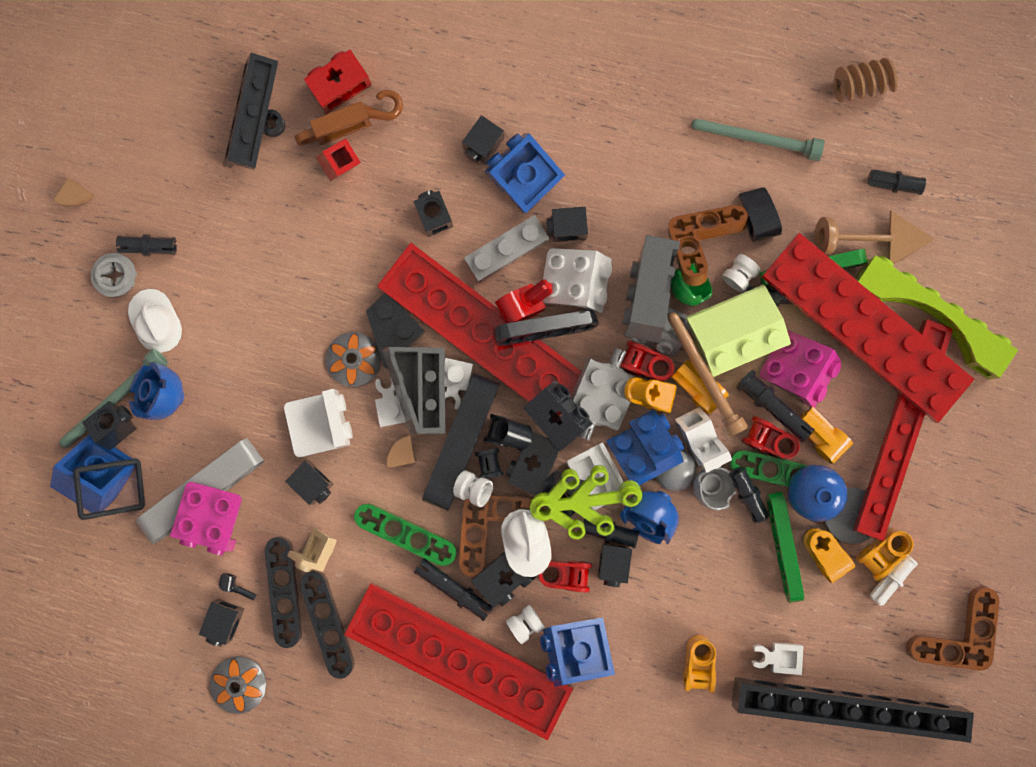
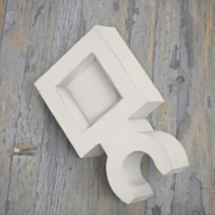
M445 358V387H447L445 401L448 397L455 398L454 409L458 410L461 404V398L458 395L459 390H467L473 364Z
M376 379V388L383 396V398L375 400L380 427L406 423L397 395L395 396L393 382L390 388L384 389L381 379Z
M772 642V650H768L759 644L752 646L754 651H761L763 653V658L760 661L751 660V664L754 667L764 668L771 664V671L773 673L802 675L803 645Z

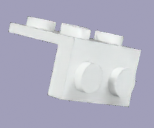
M550 249L547 253L543 279L552 283L553 293L542 301L545 304L579 306L586 310H595L596 313H603V307L607 301L608 278L612 273V259L598 251Z
M330 389L322 391L321 395L285 404L284 410L293 451L297 457H304L351 445L350 439L353 438L350 423L345 422L343 411H346V403L343 394L339 395V391Z

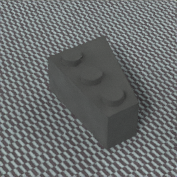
M646 235L638 262L633 261L630 271V278H634V285L629 284L626 301H631L630 308H625L622 324L627 325L626 337L659 343L665 327L671 294L669 293L671 277H674L675 272L673 263L679 250L680 241Z
M387 347L383 349L382 352L409 433L445 434L444 348Z

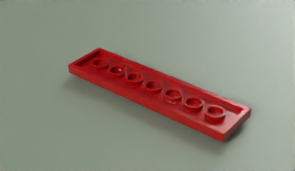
M800 232L761 276V278L934 423H939L975 380Z
M413 243L408 245L377 285L381 291L526 401L530 402L555 380L559 384L564 385L570 392V395H572L581 370L541 340L497 346L492 331L500 325L507 324L499 309Z
M374 583L369 585L344 634L547 741L574 689L569 684L554 687L553 681L550 682L548 680L546 672Z

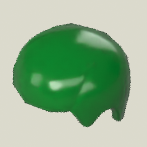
M691 264L690 270H693L694 273H697L694 264ZM679 267L675 270L674 277H671L670 288L674 297L682 304L697 306L712 296V286L708 277L703 284L692 286L683 281Z

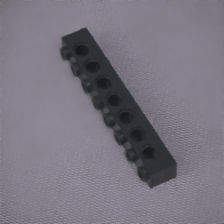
M738 677L734 678L731 705L737 713L969 743H971L974 713L958 705Z

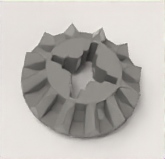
M108 253L101 256L94 263L91 271V280L98 292L105 296L116 298L117 296L126 295L131 287L135 286L134 281L138 274L135 271L134 263L129 258L119 253ZM116 267V271L124 274V276L118 277L114 284L112 279L104 276L112 274Z

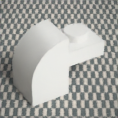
M700 407L675 419L680 434L698 467L702 466L706 473L732 460L728 449L718 439L711 419Z

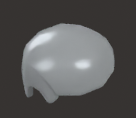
M686 449L681 451L683 463L656 476V480L662 488L672 492L683 491L694 482L697 470L696 463Z
M719 467L707 473L704 469L698 472L693 482L695 497L701 505L715 511L727 509L730 506L729 501L736 494L734 483L728 476L730 472L727 469Z

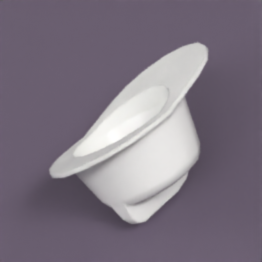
M156 289L142 290L133 296L129 303L128 315L139 341L145 348L149 350L155 348L160 353L173 349L181 339L182 327L167 296Z
M519 509L511 512L504 519L501 526L506 559L509 566L517 574L524 577H534L541 574L548 567L551 560V546L544 521L534 518L530 510Z

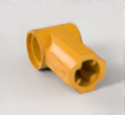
M687 359L674 372L671 378L692 397L691 400L698 408L700 407L710 416L717 409V406L692 362ZM716 382L726 399L729 396L728 392Z
M810 407L800 416L815 429L807 438L815 445L814 448L818 454L830 464H834L853 445L851 439L843 431L833 427L814 407Z

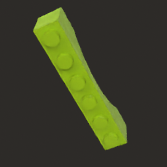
M875 255L868 259V263L862 267L855 278L859 283L882 302L903 303L916 307L931 315L942 325L952 328V337L962 353L965 365L988 380L1001 378L1018 352V349L1011 345L1012 342L1007 337L1000 334L995 335L987 329L988 326L983 321L975 318L971 319L964 314L963 308L954 303H947L940 298L939 292L930 287H923L917 283L915 276L908 272H901L893 267V262L888 258Z

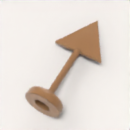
M890 210L889 235L838 233L837 223L830 217H821L818 220L814 235L815 246L827 256L835 251L838 240L888 241L889 260L893 264L935 240L892 210Z

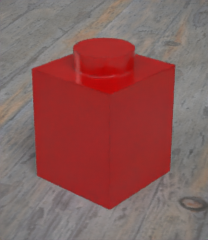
M346 138L324 150L316 157L330 182L361 163Z

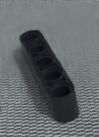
M476 373L473 374L432 472L422 501L446 511L449 510L455 497L453 493L455 481L460 473L466 470L500 383Z

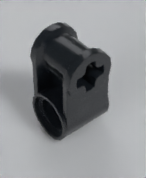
M490 415L492 422L488 436L484 437L483 441L524 450L529 446L532 439L531 426L506 417Z

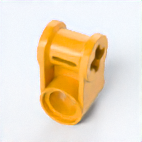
M632 377L627 381L624 392L629 402L645 406L650 410L654 409L657 412L671 414L677 386L658 380L647 381Z
M811 528L804 533V547L816 562L820 572L831 584L855 568L852 559L841 548L830 532L819 528ZM818 536L822 538L820 540L821 547L815 546L818 543L816 539Z
M888 529L884 541L875 540L866 546L857 555L856 560L859 563L863 562L873 573L872 577L875 581H879L886 577L900 561L911 553L914 546L913 539L906 532ZM899 535L902 540L901 546L893 550L891 545L892 539Z
M694 635L687 642L686 661L683 672L684 691H690V689H706L709 693H714L716 649L710 640L703 635ZM698 645H707L708 649L705 655L696 656L694 654L695 648Z

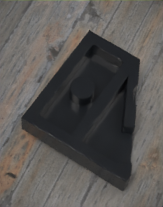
M386 293L366 310L383 366L386 369L388 367L382 352L383 349L387 347H411L425 333L421 326Z

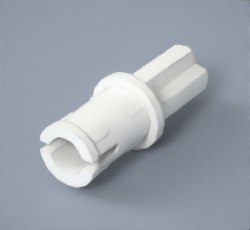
M907 555L870 593L871 599L881 606L884 605L898 587L902 588L904 586L902 582L918 563Z

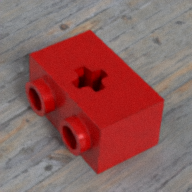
M351 49L335 54L329 63L323 67L313 68L307 77L304 78L309 90L326 115L372 85L369 76ZM337 77L341 81L336 83L333 78Z

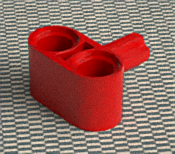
M543 279L536 285L529 284L507 293L499 298L495 304L506 323L529 320L547 308L542 300L553 293V285L551 282L549 283L546 279Z

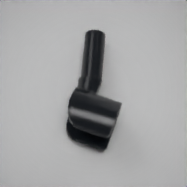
M228 573L221 575L219 588L222 591L238 593L254 601L257 594L235 585L237 576Z

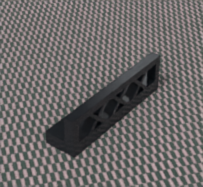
M250 53L245 61L223 163L224 167L232 168L234 165L252 170L256 168L278 66L277 60Z

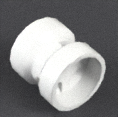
M738 254L733 260L734 265L732 268L727 269L721 277L730 287L743 293L749 286V280L755 278L761 269L749 257Z
M466 470L457 477L453 493L457 498L462 500L469 499L472 504L483 507L491 496L493 484L492 481L486 478H476L474 473Z
M530 604L522 609L521 614L511 616L506 620L508 627L520 644L529 640V635L532 633H539L545 629V626Z

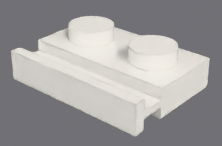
M603 442L566 461L569 468L575 470L578 473L579 479L584 481L590 475V471L594 466L602 465L606 467L609 475L607 483L597 485L590 494L618 491L620 484L623 483ZM599 472L594 477L600 478L604 473ZM605 505L593 506L591 508L597 510Z

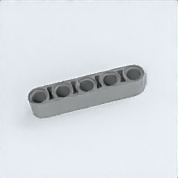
M246 438L143 513L135 522L150 543L155 544L171 533L187 483L194 482L227 491L264 462V459L249 439Z

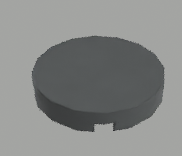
M855 487L847 488V501L844 509L835 518L823 521L828 532L838 541L856 544L863 543L871 538L853 531L866 493L865 490Z

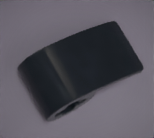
M765 187L739 194L738 197L748 212L747 229L752 242L782 234L780 217Z

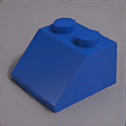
M89 434L53 466L50 487L76 503L73 477L75 468L133 458L115 447L108 450L96 444ZM135 464L80 472L83 508L91 513L104 511L117 498L134 471Z

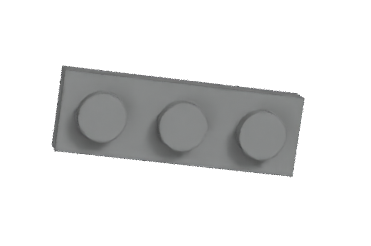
M534 215L464 257V260L479 283L549 241V237Z

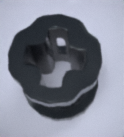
M499 448L475 452V456L479 459L481 470L479 478L488 479L504 476L498 461L497 454L500 452Z

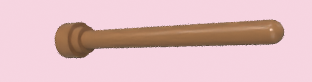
M670 313L667 319L724 418L722 421L724 427L722 428L729 438L748 428L743 417H739L737 413H733L678 314Z

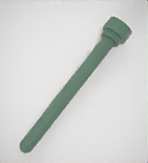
M694 119L691 122L694 130L802 152L803 156H807L808 160L817 162L821 159L825 140L814 137L812 140L807 139L805 142L701 119Z
M152 348L144 356L145 360L142 361L143 365L150 366V362L166 367L169 365L167 359L155 348ZM138 370L65 434L59 441L60 446L68 448L87 430L82 422L108 401L116 405L130 392L131 384Z

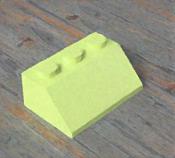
M765 285L751 289L686 317L695 346L713 377L791 344L784 319Z

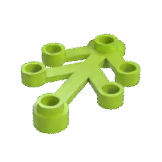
M596 465L591 469L587 479L571 497L560 499L567 489H575L580 482L578 473L573 469H567L562 473L561 479L549 493L542 492L534 496L530 502V512L537 520L547 521L552 519L566 528L572 539L577 540L585 535L584 523L578 519L573 520L562 512L573 510L596 525L599 534L606 536L614 530L611 517L601 515L591 507L622 503L625 506L633 507L641 501L642 491L637 482L629 480L621 483L618 491L590 494L597 485H604L609 479L606 467ZM599 472L604 473L600 478L594 477ZM570 476L575 477L571 482L566 481V478ZM630 494H635L632 498H626ZM543 506L549 507L546 510H540V508ZM603 523L609 524L606 528L600 527ZM575 527L581 528L577 532L572 531V529Z

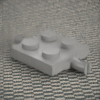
M615 348L609 363L597 362L590 358L586 359L571 399L577 406H581L586 410L589 420L593 424L580 434L579 437L590 440L595 425L607 426L619 431L630 404L625 397V385L630 378L634 377L627 374L622 368H619L626 353L625 351Z

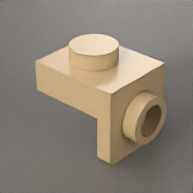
M314 528L302 554L290 550L287 556L295 561L294 566L300 570L310 572L311 569L323 572L329 557L333 553L337 540L325 532Z

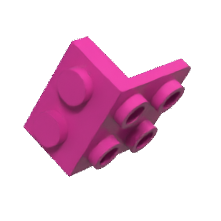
M787 330L791 344L771 352L759 375L763 380L797 395L804 405L815 408L817 403H820L825 398L827 386L831 379L838 375L841 369V359L834 349Z
M194 482L187 483L170 537L180 539L179 544L192 548H196L197 544L206 546L207 552L217 555L233 551L236 540L231 539L242 502L241 496Z

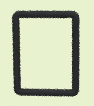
M134 458L94 464L74 469L73 477L77 513L81 520L141 510L145 507L142 469L139 459ZM135 464L139 497L138 505L84 514L80 472Z

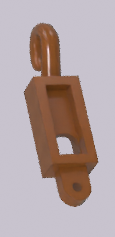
M382 90L377 93L376 97L379 100L385 97L393 99L395 106L392 111H379L364 105L360 101L310 121L312 128L296 134L295 140L298 146H303L318 140L320 145H324L372 126L369 118L385 121L394 120L402 113L403 100L395 91Z

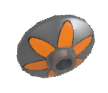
M349 332L342 334L332 341L327 350L326 365L328 372L335 381L344 386L358 387L365 385L375 378L380 369L381 357L378 347L372 338L363 333ZM350 354H356L357 360L353 364L347 361V357Z
M241 656L228 658L220 663L211 675L210 681L211 695L218 707L226 712L235 714L249 712L259 705L265 695L267 686L265 673L260 665L248 657ZM237 682L240 685V691H233L231 684Z

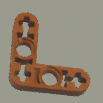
M731 205L676 216L669 221V239L680 241L679 250L675 258L685 283L698 286L706 281L708 264L699 240L742 232L746 229L748 222V212L744 207ZM711 221L715 225L711 228L701 226V223ZM684 247L695 249L691 254L682 253L680 250ZM694 263V267L697 273H694L693 270H690L691 264Z
M491 495L488 502L484 505V510H479L478 519L483 518L484 524L477 522L466 523L467 517L473 519V510L468 509V504H472L470 500L466 499L464 501L459 567L463 574L474 577L484 569L488 521L503 522L506 518L497 514L496 505L500 501H508L512 505V512L517 510L515 501H522L520 507L528 508L533 498ZM471 527H477L482 532V539L477 543H471L466 538V532ZM465 546L470 548L482 547L481 553L475 552V561L480 562V566H476L474 571H469V566L464 565V561L470 558V551H464Z
M983 586L976 587L970 592L964 641L915 635L908 640L906 645L909 656L916 661L978 671L988 669L992 665L994 658L1000 603L998 594L993 589ZM985 595L989 597V603H984L983 605L978 602V599ZM976 611L989 613L988 617L976 615ZM980 620H984L988 628L987 632L982 636L976 635L974 631L975 624ZM923 643V645L935 649L934 653L922 651L920 656V653L915 651V648ZM948 645H953L956 649V656L952 660H945L943 657V649ZM979 651V653L983 654V659H978V661L965 657V652L977 654Z

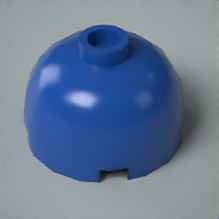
M150 362L151 365H143L133 379L130 392L135 393L134 402L129 401V406L132 414L138 418L162 420L171 416L183 403V385L175 371L164 365Z
M807 465L800 468L791 477L788 500L792 509L801 517L810 521H828L835 518L844 509L847 501V487L843 478L834 469L823 465Z
M642 491L641 501L633 507L624 506L620 513V517L625 525L629 520L631 524L636 526L633 530L640 531V537L655 544H661L662 540L669 544L679 524V515L675 505L671 502L670 496L662 491Z

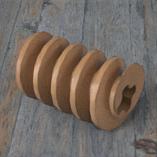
M882 58L879 61L871 60L869 63L860 62L858 66L851 64L847 68L841 66L836 69L834 74V94L840 103L843 102L844 94H846L848 101H853L854 92L857 93L858 98L863 99L865 97V90L872 97L876 94V88H878L880 94L886 93L887 85L891 92H895L898 88L897 72L889 58Z

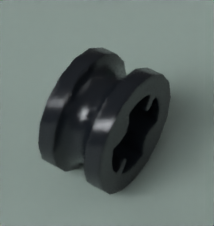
M268 109L263 133L269 137H277L284 132L285 121L278 111ZM269 118L275 121L276 128L272 129L270 126L268 129L266 128Z

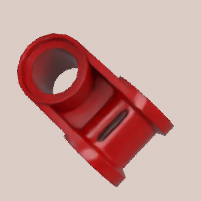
M627 341L626 345L628 348L619 368L649 380L665 382L670 378L674 370V365L670 358L636 342ZM636 353L637 356L635 358V361L633 364H631L633 356ZM656 362L664 363L667 366V374L665 376H657L653 372V364Z
M756 416L752 417L751 421L753 424L747 437L742 438L741 442L779 459H790L797 455L800 444L794 435L777 428L774 424ZM781 439L789 441L791 446L789 453L786 455L782 454L778 449V443Z
M550 560L548 567L553 566L557 568V577L552 581H547L543 578V572L537 575V577L548 588L588 593L590 592V587L588 586L589 569L592 568L593 563Z

